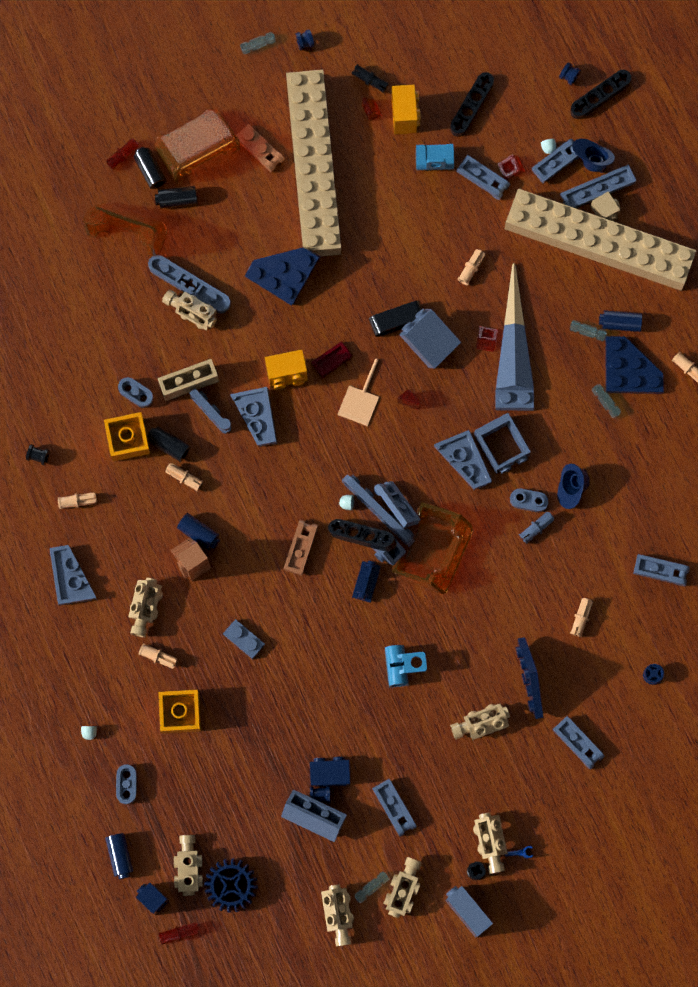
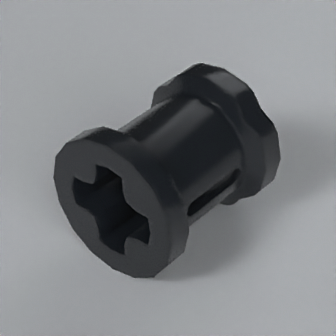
M30 444L26 460H34L45 466L50 450L36 448L33 444Z
M477 861L471 863L467 868L469 878L480 880L485 875L484 865ZM479 866L481 874L474 876L471 868Z

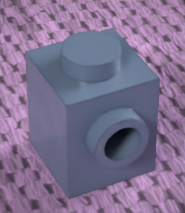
M398 541L396 547L389 552L372 548L376 552L374 555L379 561H386L391 565H394L406 553Z

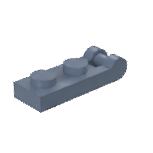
M572 138L532 167V171L543 184L579 158L573 151L572 145L574 140ZM566 150H570L572 154L568 155Z
M469 155L465 157L457 168L459 174L490 193L497 200L501 199L503 191L507 190L510 186L507 180ZM494 182L499 185L497 188L492 186Z
M194 388L189 393L190 398L222 433L228 434L231 431L230 421L226 418L223 419L219 415L221 413L214 404L211 406L207 402L208 397L203 391L198 392Z
M389 481L384 484L375 485V494L383 498L404 528L418 524L421 519L394 482Z
M638 554L633 574L679 586H686V575L689 573L690 567ZM674 570L679 572L678 577L673 576Z
M568 716L553 729L588 769L591 770L595 766L594 763L598 760L601 761L605 757ZM590 749L593 754L588 758L585 753Z
M390 779L372 788L399 837L404 835L405 831L413 830L417 827ZM404 817L407 822L400 825L397 820Z

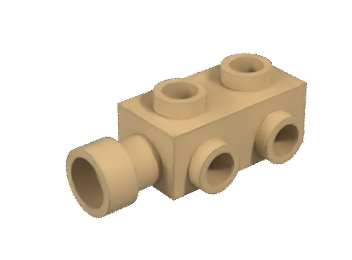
M170 289L165 293L162 302L168 306L172 305L175 307V313L179 314L182 319L189 320L196 324L199 329H205L206 331L209 328H213L216 324V309L211 305L200 301L196 296L190 295L187 292H184L181 297L177 296V293Z
M146 578V580L137 581L128 616L136 620L131 628L130 634L146 637L147 623H153V620L158 616L156 607L158 601L162 599L163 593L161 591L162 586L157 584L158 580Z
M490 704L484 710L469 712L464 717L465 722L460 724L457 722L450 725L455 740L462 738L467 733L474 740L509 727L507 718H510L507 707L502 708L501 704Z
M491 813L480 814L479 819L474 820L475 825L473 827L474 833L479 839L478 852L482 855L483 859L488 858L490 864L488 866L489 874L503 872L505 868L504 863H501L500 856L508 853L499 815L491 816Z
M195 835L179 836L182 851L177 852V856H174V868H178V876H174L175 888H178V892H183V896L195 895V891H199V887H203V877L198 873V867H202V855H198V851H194ZM189 857L191 859L190 865L184 864L185 858ZM187 877L191 878L192 883L190 885H186L184 883V880Z
M407 857L404 864L406 865L404 872L400 871L398 875L394 874L391 885L394 886L391 894L387 893L383 903L387 905L388 915L400 918V915L410 914L413 902L410 901L412 894L417 895L420 887L415 874L420 869L422 862ZM403 881L409 883L408 888L404 889L401 886ZM400 900L402 906L396 907L394 902Z
M340 884L329 886V890L321 892L327 932L336 931V947L352 944L351 936H348L347 929L352 928L354 920L353 914L349 909L350 895L347 893L346 888H341Z

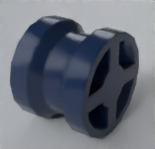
M310 29L306 30L305 33H295L300 51L306 47H315Z
M568 62L561 71L559 78L567 80L568 84L572 86L581 70L574 68Z
M650 664L643 671V679L650 685L659 683L664 677V671L658 664Z

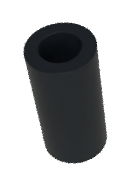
M138 148L133 158L150 189L161 187L167 180L150 148Z
M195 185L158 190V194H155L156 205H160V209L198 204Z
M159 426L152 428L147 435V438H149L148 443L179 462L184 460L191 447Z

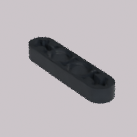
M627 70L617 71L577 99L571 105V116L575 119H582L627 88L632 79L630 72ZM620 76H621L622 78H623V77H626V82H624V81L622 80V81H620V82L618 83V85H616V83H617V82L619 81V79H620ZM610 85L613 88V92L605 93L603 87ZM592 95L599 99L595 104L590 103L588 100ZM585 102L586 106L583 107L582 113L579 111L575 112L576 107L581 108Z
M483 72L478 76L453 118L450 131L454 136L461 137L466 133L494 84V78L490 73ZM486 78L489 79L488 83L485 84L482 90V80H485ZM479 93L482 98L479 101H474L471 95ZM465 108H470L473 114L465 116L462 111ZM462 119V129L455 130V127L459 125Z
M341 519L331 521L328 526L329 532L336 539L389 552L397 544L393 534L384 530ZM359 530L357 535L350 536L351 531ZM375 534L374 539L366 540L368 535Z

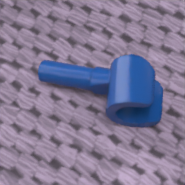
M526 846L522 850L507 851L508 854H505V856H523L528 859L534 855L528 856L525 851L533 847Z

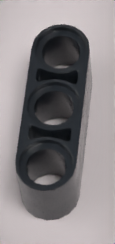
M419 300L371 316L369 321L375 337H381L401 330L407 323H412L416 319L415 315L423 309Z

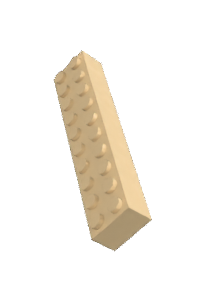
M323 70L286 73L302 245L319 256L340 255L341 243Z
M521 189L517 190L504 228L505 230L682 291L696 253L694 249Z

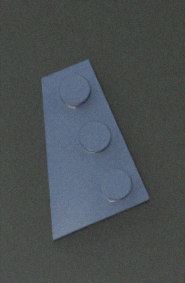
M268 387L230 394L257 445L261 447L276 444L277 437Z
M469 430L434 444L438 452L473 490L492 483Z
M69 545L49 548L58 605L97 599Z

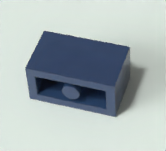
M333 757V761H325V758H314V762H310L311 787L350 785L349 760H345V757Z
M144 883L137 890L138 895L136 898L154 915H157L169 902L152 883L148 885Z

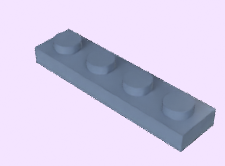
M628 164L562 192L560 196L565 205L578 208L592 202V200L606 192L611 194L636 183V179Z

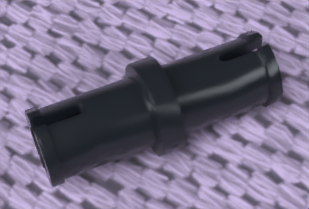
M359 64L355 66L352 75L365 81L366 85H371L382 93L385 92L389 82L384 81L376 76L375 72H369L359 66Z

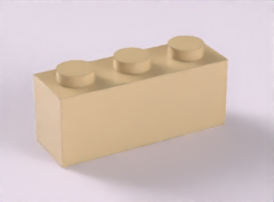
M212 359L162 376L158 378V382L165 401L190 393L194 388L198 390L217 383L219 379Z

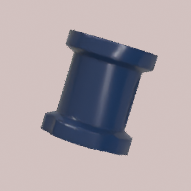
M326 786V788L310 787V798L330 804V786Z

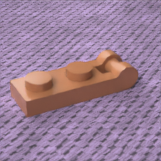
M249 124L235 136L236 140L270 172L275 169L278 163L281 164L285 160L282 154L277 152ZM271 155L273 159L270 161L267 160V158Z
M299 520L284 566L285 571L302 576L318 529L317 524L310 525L305 523L304 520ZM303 530L309 532L308 536L301 534Z

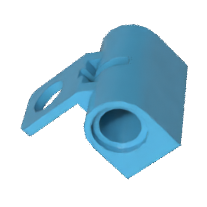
M453 144L416 145V170L454 169Z
M404 645L385 647L389 688L408 686L407 673L424 672L427 670L424 652L405 654ZM413 657H419L422 660V665L419 668H414L411 665Z

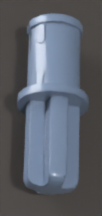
M549 512L544 513L535 522L532 521L531 525L519 534L520 538L528 544L537 534H542V530L554 521V517Z

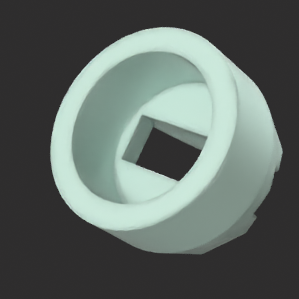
M555 139L542 141V150L547 154L555 151Z
M342 496L339 502L340 507L345 510H353L354 496Z
M97 726L81 727L83 738L87 740L94 739L97 734Z

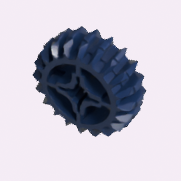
M232 858L231 864L228 865L227 859H224L225 866H221L217 862L216 865L219 869L216 871L211 867L210 870L214 873L213 876L210 874L206 875L208 879H211V882H204L205 886H210V889H206L205 893H212L208 897V901L215 898L216 901L213 903V906L216 907L220 903V911H223L224 907L227 906L228 913H231V907H234L235 912H239L238 905L241 904V907L246 909L244 902L252 903L248 898L249 895L256 897V894L251 892V890L258 889V886L252 885V882H256L257 878H250L255 872L251 870L247 873L246 870L249 868V865L246 864L242 868V860H239L238 865H235V859ZM228 869L239 871L232 878H227L222 874L223 871ZM244 875L248 884L246 893L241 891L238 886L239 881ZM217 878L224 885L219 896H217L215 891V881ZM223 879L230 882L234 880V885L239 892L232 891V889L228 891V885ZM230 893H235L241 898L235 902L223 901Z

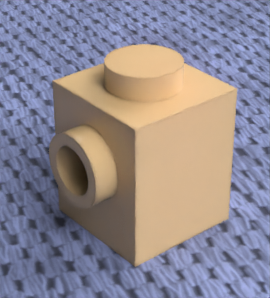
M609 192L592 200L590 206L596 216L613 222L618 218L617 216L620 212L619 202L615 198L613 199Z

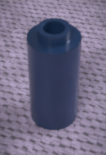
M604 310L603 314L599 315V325H602V329L640 332L642 313Z
M189 513L183 516L177 526L178 530L207 550L215 549L220 542L218 533Z
M120 833L106 837L105 840L114 877L118 876L119 880L131 877L130 873L133 872L125 834Z

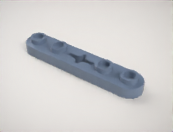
M154 255L149 259V270L157 277L182 292L196 296L200 301L216 309L217 313H225L229 310L230 299L226 294L161 255ZM190 280H192L193 285L198 289L195 290V288L191 286L186 288V283L184 281L190 282Z
M346 475L342 479L344 485L405 545L410 547L415 542L413 539L415 535L408 528L404 529L395 515L391 516L373 499L374 495L367 488L363 489L359 485L360 481L354 475L351 477Z

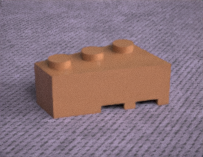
M190 537L170 550L177 559L179 570L185 579L189 577L193 581L211 569L207 556L198 543Z

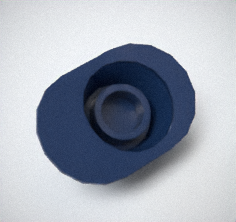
M581 138L573 142V151L582 158L584 167L589 171L603 173L607 165H611L614 162V154L593 141Z
M571 463L562 470L557 492L558 501L565 509L575 508L581 500L582 493L588 489L590 484L586 469Z

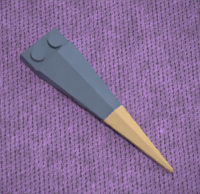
M513 263L495 390V410L533 411L534 386L516 266Z

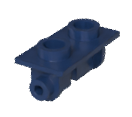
M362 561L352 598L371 603L381 568L380 565H376L373 561Z

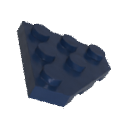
M306 247L255 259L251 263L245 277L292 306L321 256Z
M606 336V393L663 394V373L626 337Z
M525 637L518 638V647H515L521 669L524 672L521 674L522 681L526 685L527 696L530 698L528 700L529 711L534 712L536 719L543 718L537 669Z

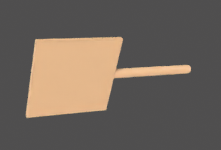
M375 359L363 390L352 386L348 387L337 415L368 426L379 397L366 392L377 366L378 359Z

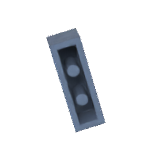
M294 789L281 815L282 818L335 842L347 816Z

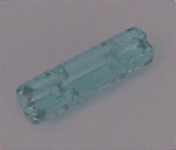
M273 32L265 34L266 36L262 35L249 40V43H241L240 49L242 53L246 54L250 50L254 51L267 46V43H274L276 40Z
M573 320L570 325V330L573 332L579 331V334L591 338L596 337L600 341L605 340L607 334L605 330H597L596 327L585 323L580 324L576 320Z
M597 384L592 388L593 394L598 396L597 399L606 410H609L608 413L612 418L617 417L621 410L618 406L615 407L616 403L607 392L603 391L605 390L603 386Z
M381 872L377 875L376 879L374 878L366 884L362 891L359 890L354 895L358 902L362 903L367 899V896L378 890L381 884H385L389 880L387 874Z

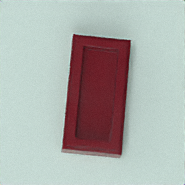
M341 341L312 361L311 365L323 379L350 360L353 355Z

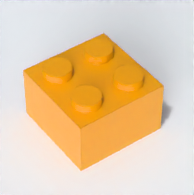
M415 85L392 86L391 101L394 135L416 133L421 120L418 104L419 91H415Z
M302 350L265 357L270 388L279 390L285 388L286 385L293 384L294 386H299L307 381V369Z
M142 412L104 420L113 461L150 454Z
M198 690L159 692L160 732L162 734L201 731Z

